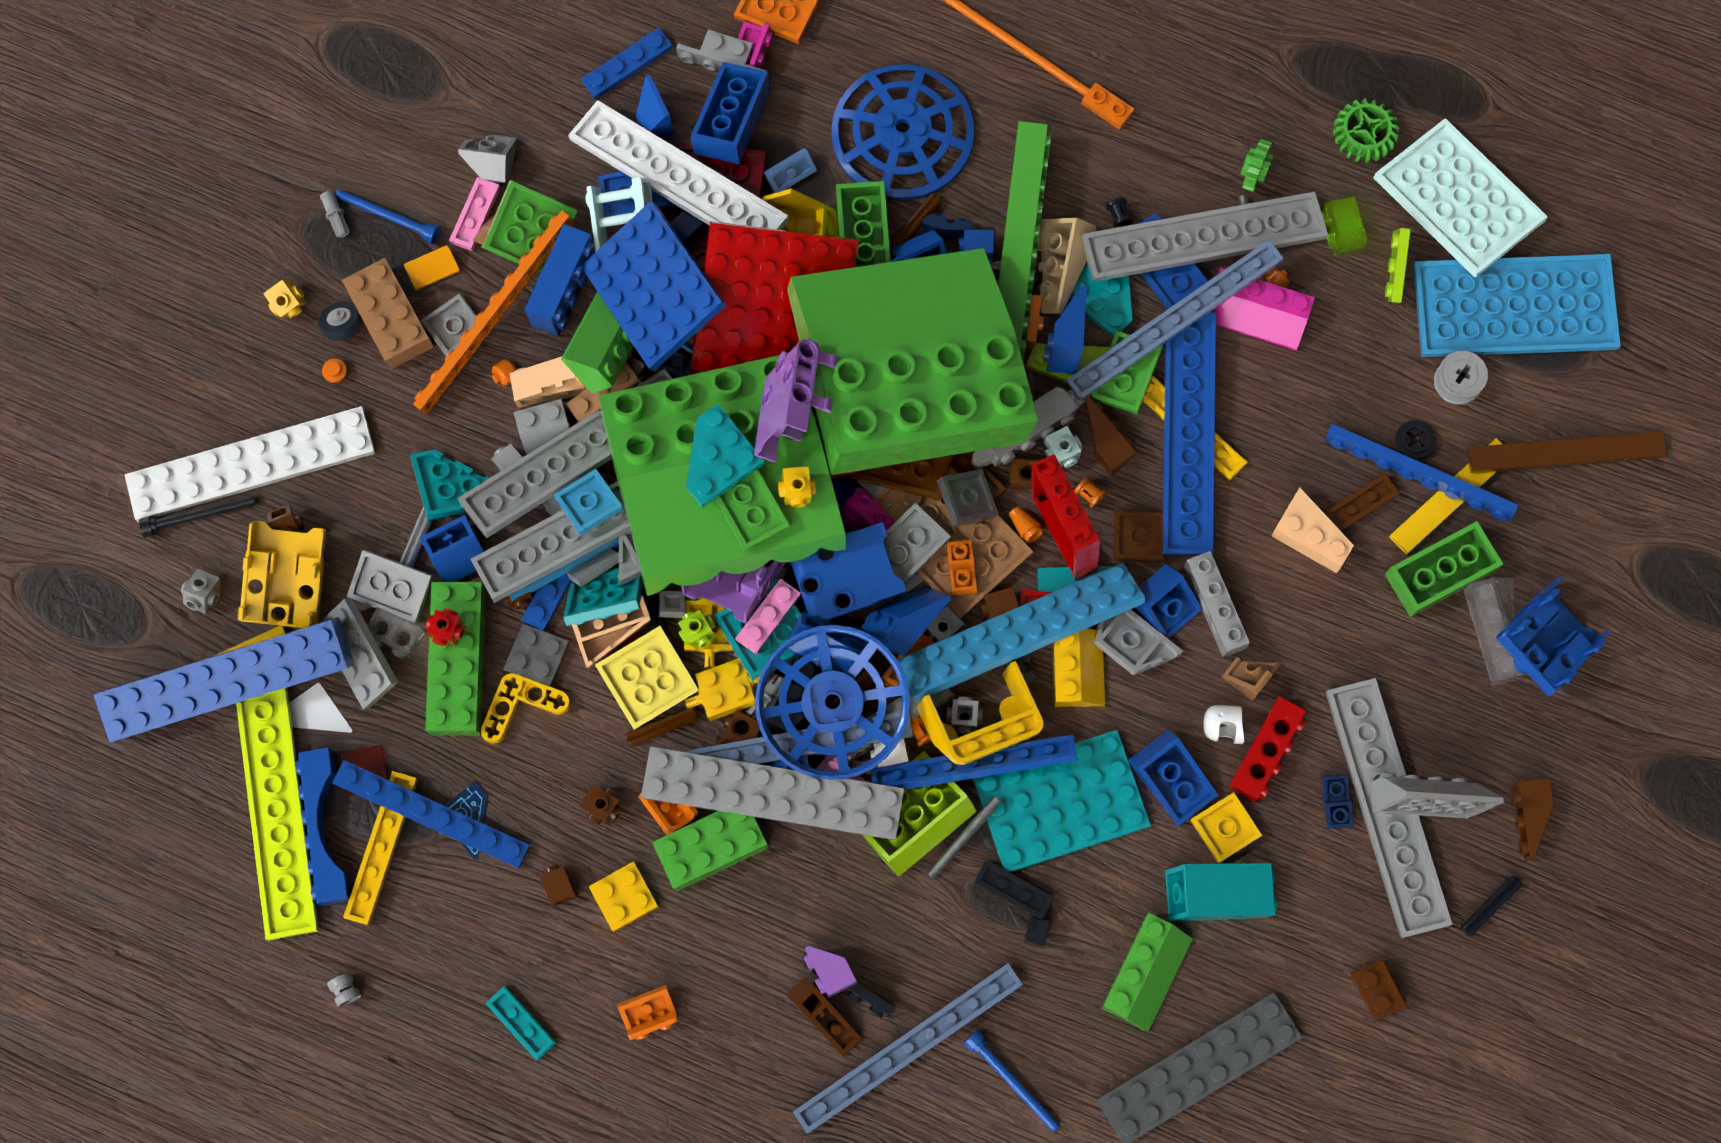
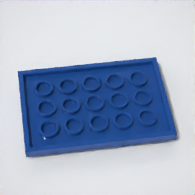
M652 201L644 206L582 264L584 265L583 271L648 368L652 371L660 367L726 306L663 213Z

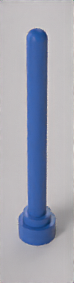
M338 189L335 192V196L340 200L420 233V236L426 242L435 244L440 237L441 227L436 224L425 223L423 225L344 190Z
M979 1030L975 1031L963 1044L969 1051L978 1052L1051 1131H1057L1059 1123L985 1045L987 1043L984 1040L985 1036Z

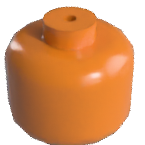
M1274 267L1264 276L1265 282L1287 288L1290 284V280L1287 278L1289 274L1283 268L1279 270Z
M503 359L493 365L492 379L494 382H500L502 385L510 384L509 373L517 370L515 364L510 360Z

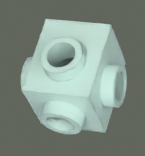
M1068 426L1045 436L1044 444L1047 448L1045 450L1047 457L1055 454L1061 467L1064 466L1065 468H1069L1078 462L1083 447L1077 436L1073 437Z

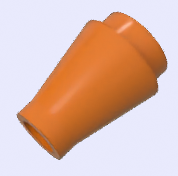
M1020 506L1014 508L1009 513V517L1012 519L1023 541L1026 540L1027 543H1032L1043 534L1042 525Z

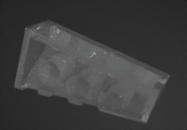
M1491 578L1470 583L1464 589V594L1491 684L1494 686L1515 681L1524 674L1516 670L1513 663L1514 658L1496 639V636L1515 617L1513 578Z

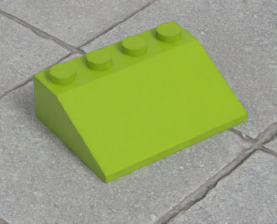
M923 751L912 761L929 759L930 757ZM955 782L906 789L903 793L896 840L862 836L899 877L977 811L969 797Z

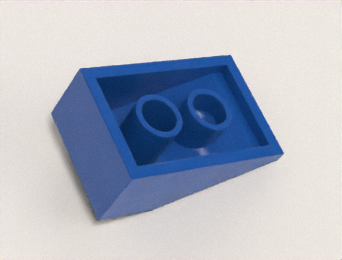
M1081 286L1056 321L1053 333H1048L1047 346L1044 348L1043 361L1047 362V372L1074 375L1078 370L1084 346L1087 286Z
M922 586L878 607L867 616L866 622L861 628L869 635L878 639L890 651L904 657L951 598L948 595Z
M1169 730L1165 731L1128 760L1139 778L1177 826H1180L1219 796L1180 739Z

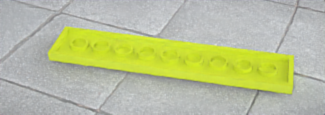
M286 687L236 703L265 938L268 941L319 931L315 900L311 896V885H313L312 875L308 871V860L310 859L309 851L305 846L306 828L302 821L303 805L299 796L298 788L300 782L295 765L297 759L288 690Z

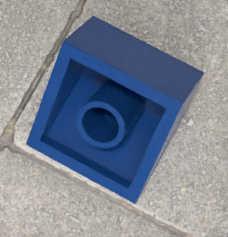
M934 230L890 249L893 259L897 257L921 258L947 254L942 238Z
M1166 564L1139 587L1145 596L1146 603L1135 608L1147 623L1168 639L1202 610L1201 605L1183 575Z

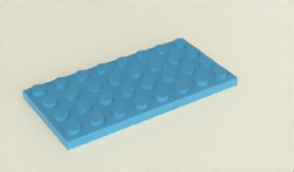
M1611 254L1499 258L1476 278L1457 260L1416 261L1413 264L1421 357H1445L1456 351H1469L1476 355L1618 350L1621 347Z

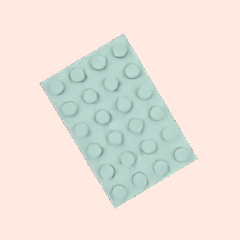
M1446 118L1374 175V179L1475 278L1543 224L1548 217Z

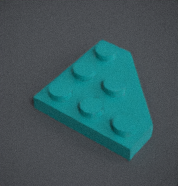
M1087 263L1068 301L1071 302L1081 286H1087L1085 315L1114 338L1116 331L1124 332L1132 323L1129 276L1093 282Z
M716 404L699 416L696 422L686 488L701 508H704L764 465V460L754 456L755 449L719 404Z
M435 449L410 454L427 521L467 513L459 503L458 498L489 479L487 476L484 478L474 473L472 468L458 461L453 462L443 457V453Z

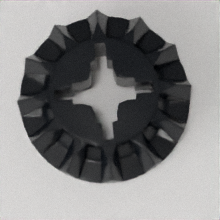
M1411 420L1405 422L1399 427L1395 435L1396 447H1398L1401 454L1412 459H1422L1430 454L1435 446L1433 430L1422 421ZM1421 433L1422 435L1418 441L1421 445L1414 444L1409 446L1411 441L1409 436L1415 437Z

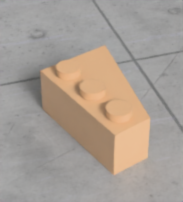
M562 357L528 368H519L515 372L509 373L514 401L518 408L576 397L586 387L562 362Z
M1300 487L1271 535L1335 573L1340 570L1354 546Z
M641 596L639 609L631 613H619L611 615L606 619H593L581 625L572 624L588 669L652 621L643 596Z

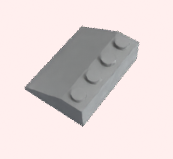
M1386 773L1381 774L1380 778L1371 782L1372 812L1470 818L1504 803L1503 797L1478 783H1469L1465 778L1444 781L1443 777H1430L1428 780L1420 779L1418 775L1396 778V774Z

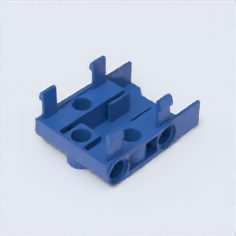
M883 522L845 533L846 550L833 551L834 556L830 560H823L819 556L820 550L823 549L819 548L807 558L790 562L809 615L829 621L906 593L903 579L894 575L883 543L887 535ZM809 579L815 580L818 584L817 590L811 593L807 592L803 587L805 581ZM840 595H845L849 598L850 605L846 608H839L836 605V598Z
M1562 576L1548 583L1496 636V639L1514 658L1513 663L1516 670L1522 674H1528L1547 696L1555 693L1565 682L1569 684L1576 676V670L1593 652L1597 653L1604 646L1605 641L1603 639L1611 632L1607 630L1597 635L1590 627H1583L1559 600V593L1561 591L1555 588L1563 579Z

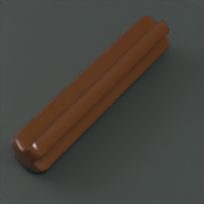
M934 193L930 194L889 242V247L893 248L909 241L921 228L922 219L933 214L940 206L941 198Z
M690 708L625 733V739L629 746H634L694 723L698 718L695 710Z

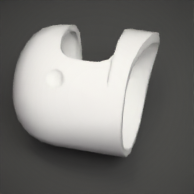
M1213 705L1209 707L1203 722L1206 736L1210 740L1217 742L1219 737H1229L1233 739L1234 744H1243L1242 707L1231 705Z

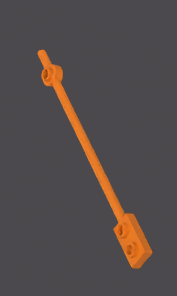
M943 0L1082 94L1084 98L1081 104L1120 130L1134 113L1133 107L1096 82L1090 89L960 0Z

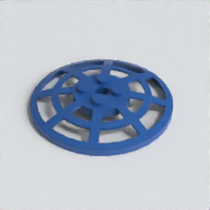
M909 64L881 67L856 80L839 100L831 125L834 153L846 175L854 183L870 182L850 165V162L862 155L869 164L884 172L882 181H884L885 198L893 200L923 198L949 185L967 164L974 141V121L971 109L960 90L950 80L936 71ZM893 71L915 72L912 82L895 81L883 85L877 77L880 74ZM925 74L944 83L953 91L956 97L944 101L934 90L922 85ZM868 80L874 90L863 98L857 110L843 109L845 102L852 92ZM909 88L906 99L893 100L887 90ZM921 91L927 94L937 104L925 109L922 105L915 102L918 92ZM876 96H879L884 106L878 113L864 112L869 102ZM960 105L964 109L967 121L966 141L952 136L953 121L949 109ZM941 112L943 113L946 123L945 133L931 129L930 117ZM840 118L853 120V137L856 147L846 154L843 153L839 140ZM860 121L874 124L875 135L864 142L860 134ZM900 123H906L910 128L906 132H899L896 126ZM929 139L942 142L937 152L927 159L922 149L926 146ZM879 144L882 149L889 153L887 163L876 159L868 150ZM949 145L962 150V154L953 168L938 179L931 166L935 165L943 157ZM913 154L919 163L908 167L896 166L899 156H910ZM923 171L929 182L926 186L914 189L897 190L890 188L893 174L911 175Z
M817 626L790 637L769 657L757 684L755 697L756 717L766 743L786 765L814 778L828 780L847 779L873 769L896 748L908 722L910 709L909 688L898 660L878 639L864 631L848 626ZM826 633L849 634L865 640L868 644L860 655L847 649L829 648ZM816 635L819 650L804 655L793 666L780 658L795 643L809 636ZM876 649L890 662L900 685L884 687L879 673L868 662ZM830 656H843L855 662L847 673L832 669ZM820 657L822 673L810 679L799 671L805 664ZM774 666L786 674L780 688L779 705L764 708L765 684ZM863 667L873 678L877 689L861 691L860 686L854 679ZM793 679L805 689L802 701L787 704V692ZM835 694L840 698V704L837 708L831 709L826 706L825 699L828 695ZM902 696L900 719L895 733L890 737L880 729L886 711V698ZM879 699L878 712L874 722L871 723L861 715L863 701ZM804 712L810 725L803 735L793 726L789 714ZM781 716L787 731L797 741L789 755L774 740L767 726L766 718ZM854 723L866 731L857 741L845 745L843 731L850 728ZM818 730L833 733L835 747L820 746L812 743L811 740ZM872 737L885 745L883 750L871 760L849 769L847 753L861 748ZM805 748L819 754L836 755L839 770H818L803 765L797 760Z

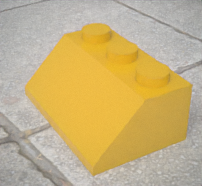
M1086 628L1052 643L1054 707L1105 706L1103 651L1094 645L1096 630Z

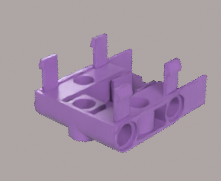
M802 339L789 353L783 351L779 355L775 368L766 376L754 456L775 463L780 435L792 438L793 441H802L803 431L807 432L810 406L828 413L831 412L833 401L830 398H823L813 394L817 362L835 369L839 359L837 355L820 351L819 344L809 339Z
M771 559L766 563L771 566H762L759 569L742 574H730L720 571L715 577L706 582L682 586V594L691 599L703 597L733 611L735 619L746 624L761 600L768 593L772 582L776 580L786 562H778Z

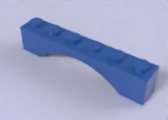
M330 748L299 752V760H296L295 765L297 774L301 775L302 785H299L298 789L300 799L304 800L305 810H302V821L304 825H307L308 835H305V846L307 850H310L311 860H308V871L310 875H313L314 885H311V896L321 906L348 902L352 893L350 876L338 865L331 855L323 831L325 800L337 774L334 751Z

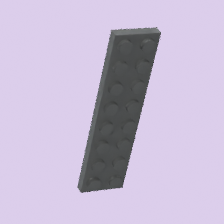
M1274 992L1096 1101L1120 1142L1131 1143L1300 1040L1302 1036Z

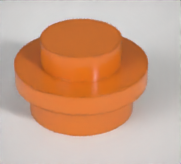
M330 359L324 363L322 374L327 381L337 383L345 378L347 368L343 361Z

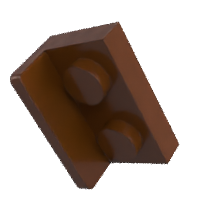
M1382 959L1350 974L1374 1022L1406 1007L1404 1003L1407 1001L1406 996L1400 986L1396 987L1392 979L1394 977L1393 970L1388 963L1384 964Z

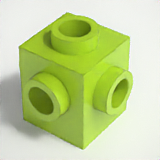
M700 610L688 612L682 617L683 620L678 622L682 629L678 633L686 645L690 643L695 650L706 647L713 639L717 638L713 630L716 627L714 621L709 614L705 616Z

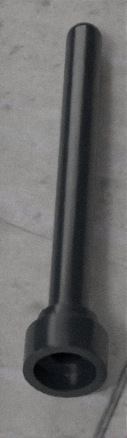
M252 495L157 520L149 516L139 519V526L143 537L146 538L154 536L162 528L256 505L259 499L257 496Z

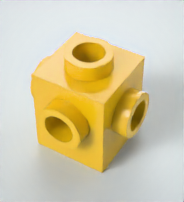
M290 279L281 280L263 293L270 303L268 304L270 310L276 316L279 315L280 318L288 316L293 318L303 311L301 307L307 303L303 298L305 295L298 285H294Z
M809 466L783 468L782 482H778L779 497H784L785 505H791L793 508L804 507L806 503L811 502L812 495L816 494L815 480L810 479Z

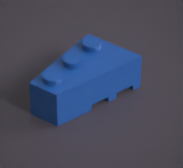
M802 612L789 632L787 640L806 629L829 625L830 622ZM826 633L829 648L847 649L860 655L868 644L865 640L849 634ZM816 635L809 636L795 643L789 650L797 656H804L819 650ZM830 656L832 669L847 673L855 662L843 656ZM820 657L812 660L814 664L822 667Z

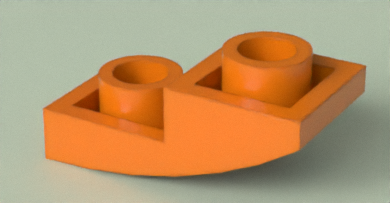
M972 541L946 542L952 596L977 593Z

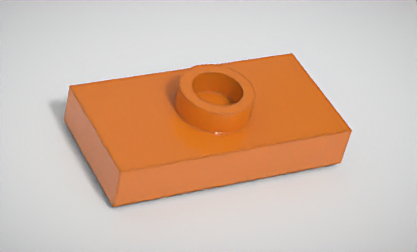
M1033 295L1031 299L1026 349H1033L1036 344L1037 330L1042 331L1044 316L1039 315L1041 295Z

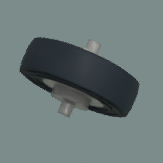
M349 301L335 302L327 306L318 317V326L322 334L327 339L333 341L350 338L359 331L363 323V319L355 304Z

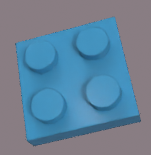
M596 469L553 495L580 536H583L623 510L621 503Z

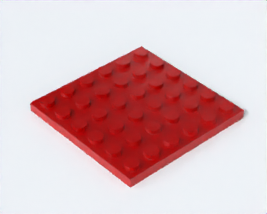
M710 221L703 272L726 306L695 334L691 369L711 371L778 356L783 351L789 353L799 343L787 291L790 278L854 268L859 241L851 238Z

